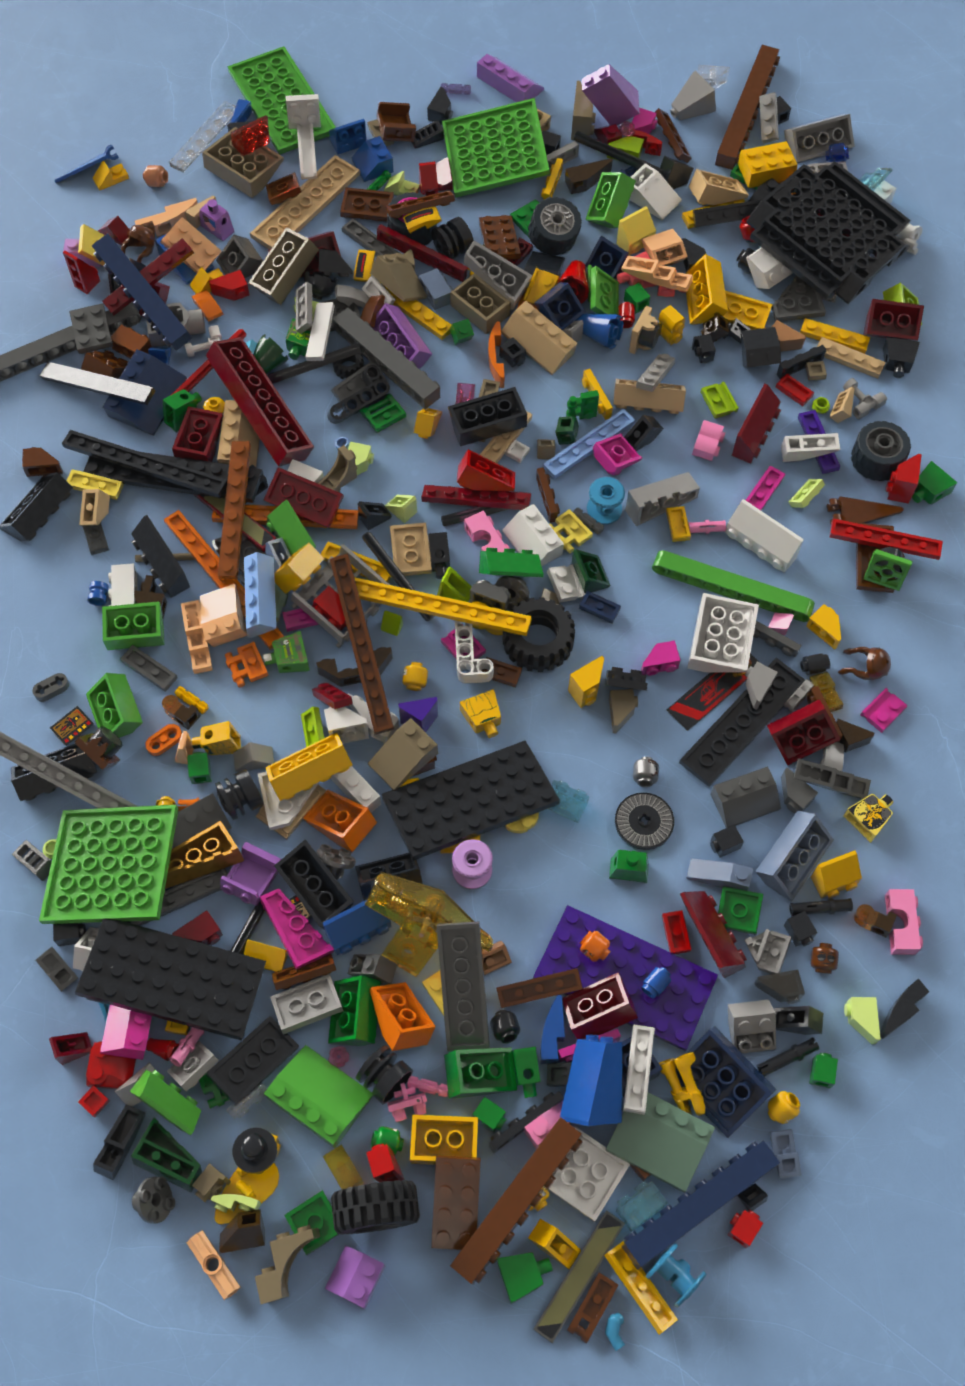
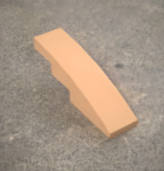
M627 256L621 268L622 271L644 281L683 292L688 291L693 281L691 274L678 273L675 267L660 265L659 260Z
M195 600L181 603L193 672L198 674L212 671L209 646L205 641L201 625L200 601Z

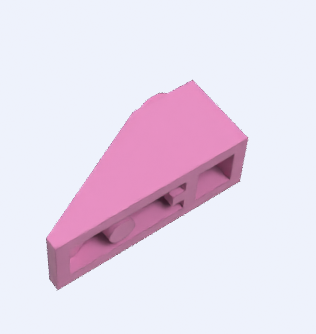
M563 1101L524 1127V1133L536 1149L559 1120Z

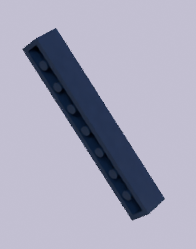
M108 233L92 245L96 251L93 253L99 262L104 261L103 267L109 274L113 272L115 275L113 279L119 286L123 285L125 287L123 291L128 298H134L133 304L138 310L142 309L145 312L142 315L149 323L152 321L155 324L153 326L154 330L158 335H164L163 341L169 348L172 346L177 351L192 339L186 328Z
M764 1140L759 1144L756 1141L745 1148L747 1153L742 1157L738 1153L728 1161L730 1166L726 1169L722 1166L711 1173L713 1178L708 1182L703 1179L694 1186L696 1191L691 1195L688 1191L677 1199L679 1203L673 1208L669 1204L659 1213L662 1216L657 1220H654L653 1217L642 1224L644 1229L637 1234L634 1230L624 1238L626 1243L621 1247L637 1270L780 1163Z

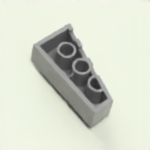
M476 241L472 242L465 253L463 263L473 273L511 302L510 309L513 311L528 288L532 275Z
M687 472L628 491L625 511L635 526H638L666 513V508L679 507L698 498L700 487L690 473Z

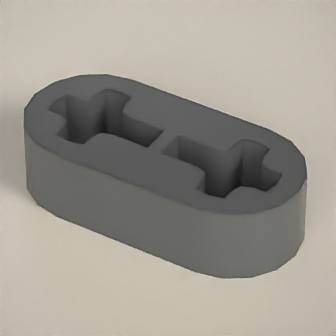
M62 673L54 674L34 685L33 695L38 701H47L65 692L69 687V681ZM61 680L62 685L59 686L57 681ZM41 689L45 692L43 695L40 693Z

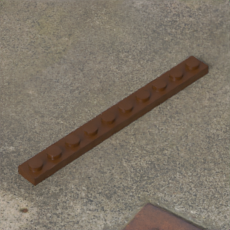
M347 553L330 558L374 733L377 735L394 730L349 555Z

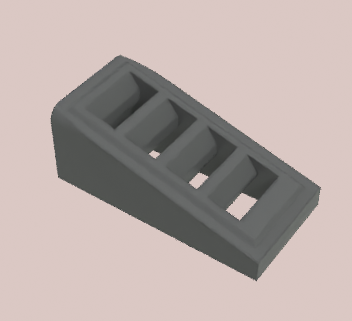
M25 840L12 853L18 861L40 880L44 881L49 876L52 861L29 841ZM30 848L31 850L22 858V856Z

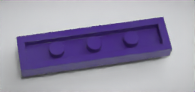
M816 410L799 413L798 420L805 435L826 434ZM834 452L815 457L822 474L839 471L841 467Z

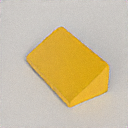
M247 940L244 955L266 961L264 969L274 972L283 970L288 956L287 950L252 940Z

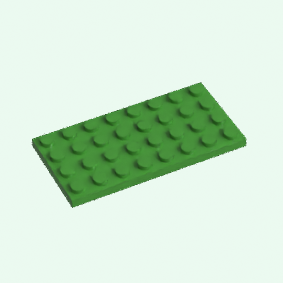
M283 46L227 66L228 72L245 100L251 102L253 113L278 154L280 155L298 148L297 129H289L286 96L311 95L314 92L286 48ZM320 101L321 127L313 128L314 142L330 136L329 130L336 128Z

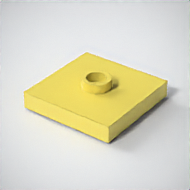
M83 224L80 227L78 253L104 265L103 260L99 262L93 253L96 251L92 247L104 234Z

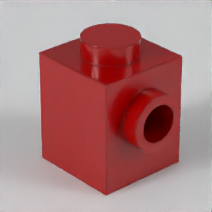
M743 1210L740 1214L736 1212L730 1221L732 1227L727 1235L744 1248H748L762 1227L763 1222L759 1220L760 1216L751 1210H748V1212Z

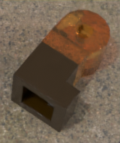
M168 695L162 700L165 713L187 730L201 716L198 708L193 705L187 708L174 695Z
M863 904L854 913V921L859 926L886 938L891 932L897 914L889 911L887 915L874 911L870 905Z

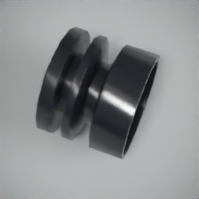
M459 216L447 221L446 225L442 224L432 229L431 232L436 250L451 259L458 257L459 253H466L474 241L468 225Z
M246 768L234 774L236 783L233 785L228 778H225L224 781L227 786L225 789L220 781L215 783L217 796L225 812L233 820L238 818L235 812L236 809L240 811L242 816L245 815L243 807L245 804L252 811L264 805L261 795Z
M387 1045L382 1046L369 1056L356 1075V1080L360 1083L364 1082L363 1086L366 1089L376 1084L372 1095L382 1105L394 1097L393 1092L401 1090L400 1084H406L413 1073V1070L403 1060L393 1065L397 1055L394 1052L390 1053L391 1049Z

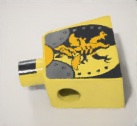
M870 794L849 807L843 816L871 843L892 816L893 812L889 807L893 804V800L886 794L880 799L874 794Z

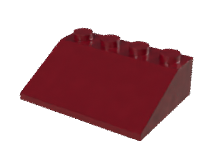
M705 891L680 893L690 917L723 978L746 967L744 961L747 959L742 949L737 950L734 943L737 940L732 931L727 932L724 926L727 922L723 914H717L714 908L717 904L713 896H708Z

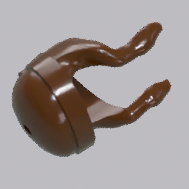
M133 225L127 233L129 236L122 243L121 250L125 254L126 248L129 246H146V249L137 259L141 263L144 257H148L153 252L155 234L146 226Z
M856 647L843 651V653L848 655L857 652L865 654L867 656V672L846 667L838 671L839 674L853 673L856 677L863 680H876L888 675L891 668V659L884 649L880 647H873L871 649L868 647Z

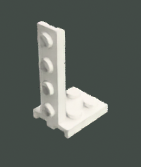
M318 94L286 96L289 129H297L301 180L317 179L313 128L321 127Z

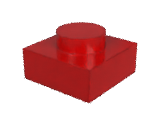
M94 1085L78 1101L94 1118L110 1102Z

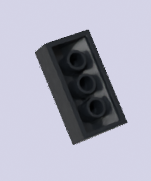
M516 387L448 406L454 433L460 447L527 427V412Z
M58 472L43 475L0 524V530L19 541L32 540L37 534L35 531L39 527H43L48 522V516L54 514L59 509L58 505L61 501H65L71 495L70 491L73 487Z
M145 515L131 533L134 539L131 542L136 551L140 550L142 552L141 558L145 565L149 564L151 566L150 572L154 579L158 578L160 580L159 587L164 594L168 593L170 598L190 588L183 569L148 515Z
M76 744L45 755L87 779L97 773L95 762ZM19 765L11 767V782L20 802L23 800H33L39 794L44 792L48 794L58 788L53 783Z
M307 840L301 842L274 865L321 929H324L323 922L352 907L354 901Z

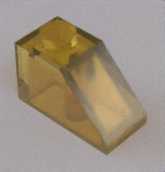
M342 1144L323 1156L341 1189L355 1187L364 1183Z

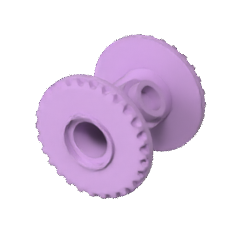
M472 839L463 841L455 848L452 855V872L454 879L459 885L468 889H477L484 886L490 880L493 862L490 848L485 843Z

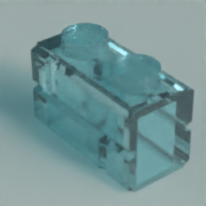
M643 1181L634 1188L636 1193L633 1196L629 1197L627 1194L617 1202L619 1206L615 1210L630 1232H633L668 1204L653 1181L648 1184Z

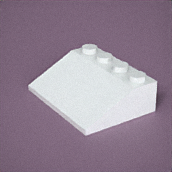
M703 593L687 668L702 672H747L759 605Z

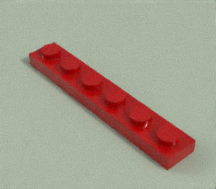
M834 518L829 536L834 539L878 548L893 547L899 549L902 553L939 560L941 557L943 544L941 540Z

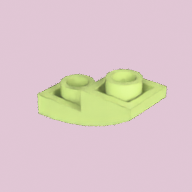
M237 1194L214 1195L211 1198V1201L216 1204L214 1208L224 1213H227L228 1209L234 1212L237 1204H240L238 1208L243 1211L258 1210L261 1206L259 1200Z

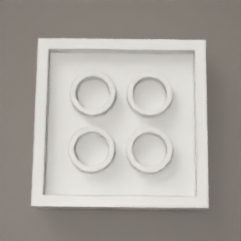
M574 1127L582 1133L583 1137L581 1140L583 1143L577 1152L572 1151L567 1157L570 1161L562 1171L558 1169L554 1175L556 1180L548 1190L595 1222L630 1164L605 1151V1146L577 1127Z

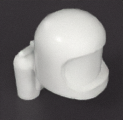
M909 223L898 234V237L910 246L907 252L914 255L917 254L918 243L916 241L922 234V227L913 226Z

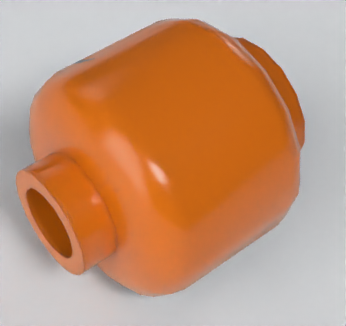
M589 931L580 942V951L593 962L599 959L603 961L611 952L608 949L610 941L599 931Z

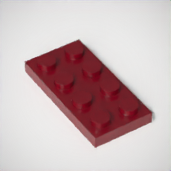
M278 467L263 500L277 507L285 500H288L296 515L330 528L344 495Z

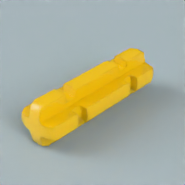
M179 686L174 692L185 703L198 708L201 714H204L209 708L207 703L200 701V698L186 691L182 686Z

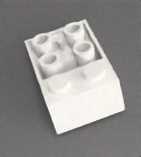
M644 164L631 176L636 182L629 200L641 208L646 206L649 212L657 218L663 220L682 202V199L662 175L649 165Z

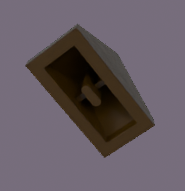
M841 719L836 721L843 735L839 743L844 744L845 753L869 744L875 734L872 731Z

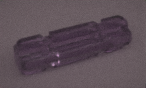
M441 83V87L444 88L446 93L471 94V85L465 84L462 86V84L450 83L448 85V83Z

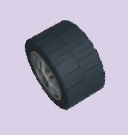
M549 197L540 201L535 207L528 226V235L531 243L542 253L550 255L566 253L574 246L580 232L581 214L572 202L564 198Z

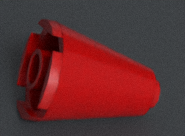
M574 260L569 264L558 280V283H569L580 303H583L589 294L586 267L582 261Z

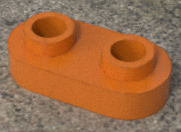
M168 724L150 736L145 743L148 753L153 756H159L179 743L182 735L180 727L176 724ZM171 734H176L175 737L170 738ZM155 745H160L158 749H153Z

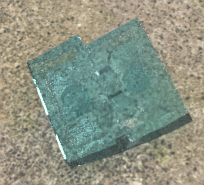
M877 168L873 173H865L859 180L874 191L892 172V168Z

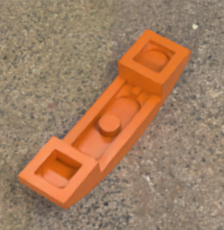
M497 321L489 337L488 362L494 380L501 382L500 388H504V363H496L495 346L501 345L500 321Z

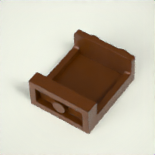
M379 102L376 116L382 140L414 142L416 125L411 124L409 103Z

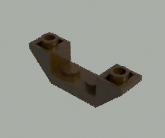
M380 647L374 650L380 676L393 659L391 647ZM323 659L320 662H316L318 674L340 687L361 683L358 668H346L338 672L335 659Z

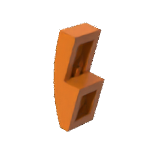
M207 289L191 296L193 302L199 309H202L203 316L208 322L224 315Z

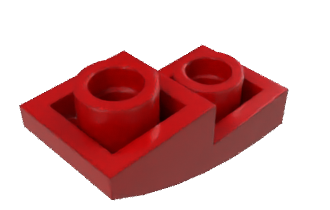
M633 129V137L644 139L643 148L645 149V154L661 155L663 143L661 140L645 132Z

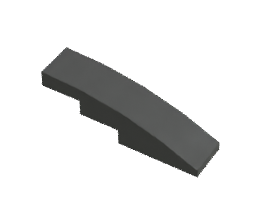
M798 759L794 773V779L860 799L868 796L871 783L869 779L857 777L854 774L839 771L836 768Z

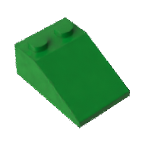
M512 1047L454 1050L444 1055L449 1098L517 1091Z

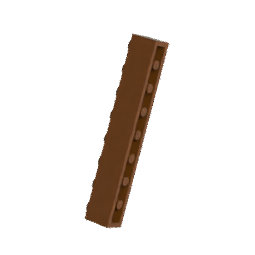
M559 1118L450 1267L472 1285L475 1282L479 1284L487 1274L485 1269L488 1264H494L501 1255L499 1250L502 1245H508L515 1236L513 1231L516 1226L519 1225L521 1227L529 1217L527 1212L530 1207L533 1206L535 1208L542 1199L540 1194L544 1188L549 1189L556 1180L554 1175L558 1169L562 1171L570 1161L567 1158L572 1151L577 1152L583 1143L581 1140L583 1137L582 1133L563 1118Z

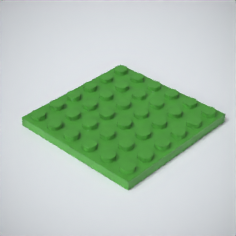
M535 98L442 121L455 198L550 175Z
M177 805L63 810L39 922L41 924L102 922L103 919L119 921L160 920L179 810Z

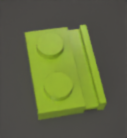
M724 381L721 384L716 383L701 388L700 393L714 419L729 415L731 412H738L739 407Z

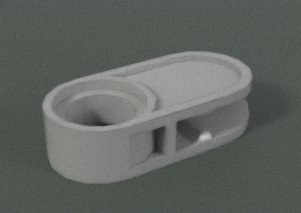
M806 679L787 700L784 707H788L792 713L815 685Z

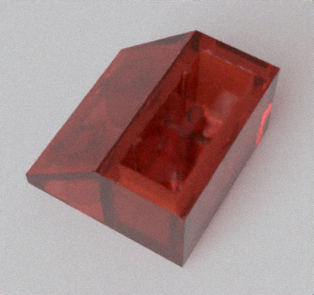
M266 115L231 132L232 146L242 156L270 143L268 117Z

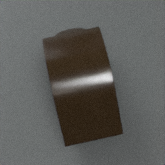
M146 575L145 581L141 583V591H134L135 600L137 603L160 602L162 618L164 619L167 607L166 597L162 593H155L157 584L154 576Z

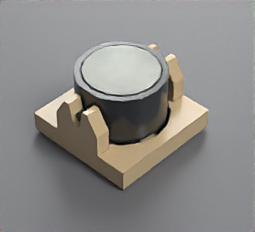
M649 306L644 308L632 330L629 352L635 354L638 348L643 350L653 349L660 336L662 324L658 323L656 318L651 316L652 308Z

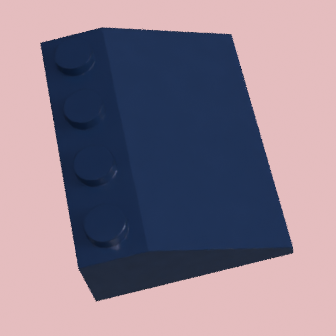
M136 349L119 379L153 387L156 390L148 405H143L109 396L103 405V409L108 417L154 436L164 419L163 399L176 391L187 380V377L154 356Z
M715 1026L710 1028L687 1052H694L696 1060L691 1065V1072L696 1086L703 1096L705 1115L727 1138L777 1090ZM676 1066V1073L680 1081L681 1087H685L683 1079Z

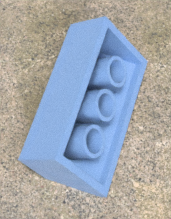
M259 552L244 557L247 638H253L276 629L274 557Z

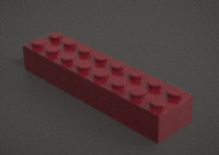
M242 337L214 341L206 354L207 359L278 466L291 463L292 459L296 461L306 460L314 448L313 444Z

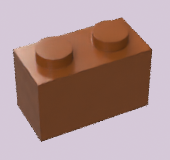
M122 324L111 336L112 349L130 359L136 349L149 354L148 349L152 348L150 339L146 335H141L132 328H127Z

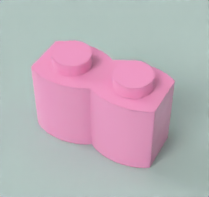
M704 420L692 455L710 461L713 460L714 456L717 457L721 448L718 446V443H722L725 437V432H723L724 426Z

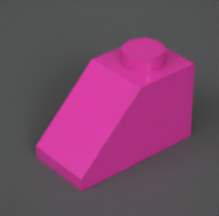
M639 108L640 114L634 116L628 127L627 136H632L633 129L651 134L652 130L656 129L658 123L656 120L657 113Z

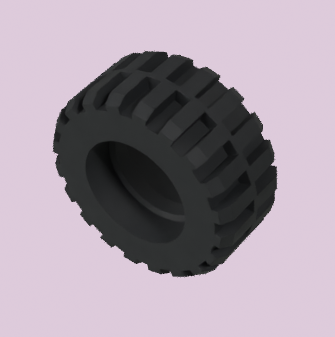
M539 597V600L534 598H528L527 602L523 600L518 603V607L513 606L510 609V612L531 616L530 626H546L556 635V638L548 644L534 645L527 642L522 635L503 631L504 651L509 655V659L512 662H517L518 667L523 668L524 666L527 668V671L531 672L533 669L538 670V672H543L544 669L551 671L554 670L555 665L559 667L563 664L564 660L569 658L574 645L575 624L574 620L571 619L569 611H564L565 607L563 605H556L554 600L546 601L545 598Z
M396 1180L358 1185L336 1191L331 1197L334 1230L340 1235L360 1234L403 1227L417 1223L420 1217L417 1188L413 1181Z

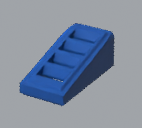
M238 100L230 123L247 121L252 113L249 100Z

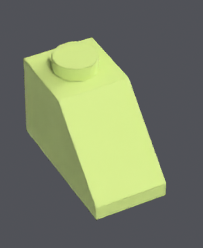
M350 442L348 450L351 449L356 456V472L359 475L368 470L369 464L373 463L374 454L371 451V446Z
M851 997L846 1002L847 1004L844 1005V1014L848 1016V1023L869 1043L876 1044L881 1040L876 997Z

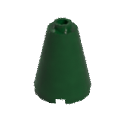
M265 334L261 336L253 355L266 374L289 360L287 355L285 357L282 355L284 351L270 337L266 339Z

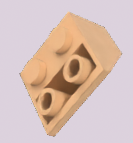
M674 229L641 239L650 259L659 260V264L662 266H670L682 262L688 257L683 241Z

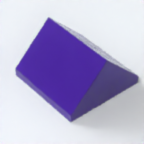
M437 697L398 703L399 719L402 725L411 718L427 732L438 717Z

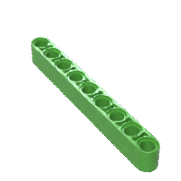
M658 551L652 566V570L657 574L735 600L758 604L759 608L774 613L793 614V619L801 622H808L814 609L815 602L810 598L668 551Z

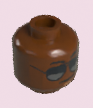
M820 943L819 947L812 948L810 964L815 968V972L832 974V971L838 968L839 952L832 948V944Z

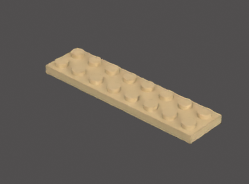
M334 155L317 171V179H308L300 187L302 193H299L294 198L286 199L250 232V237L266 248L272 249L286 227L298 233L360 175V170Z

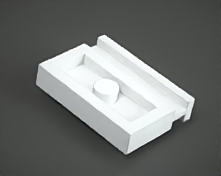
M573 564L568 567H551L547 570L559 603L584 598L585 592Z

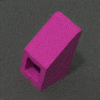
M675 640L657 643L642 664V675L647 674L651 676L663 671L673 672L679 668L681 660Z

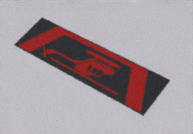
M751 653L748 669L750 666L754 667L758 661ZM710 672L666 710L688 731L747 680L746 672Z

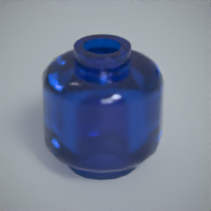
M845 143L831 144L829 150L825 151L826 161L846 162L849 159V149Z

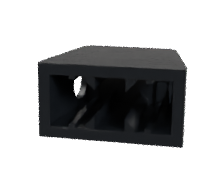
M887 337L883 346L884 362H886L885 369L894 371L893 376L896 378L903 377L904 373H910L920 342Z
M447 532L429 533L428 544L431 570L436 572L437 579H442L448 567H450Z

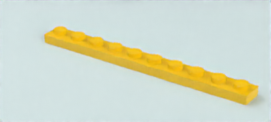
M355 577L361 600L527 636L532 618L528 615Z

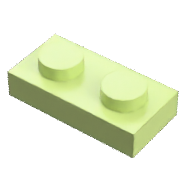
M809 479L788 501L790 506L796 508L808 506L814 496L819 494L820 490L825 486L823 480Z

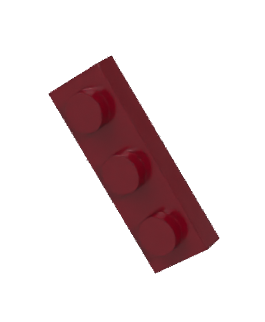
M321 683L318 687L312 689L314 697L333 709L353 704L350 695L329 683Z

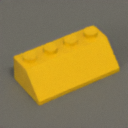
M705 254L685 273L693 276V281L686 292L689 321L692 325L705 323L714 317L716 312L724 316L728 311L721 262Z
M336 732L267 766L266 770L273 789L279 800L282 801L284 799H291L302 790L311 789L314 784L320 781L329 780L332 775L338 772L343 773L347 771L353 764Z

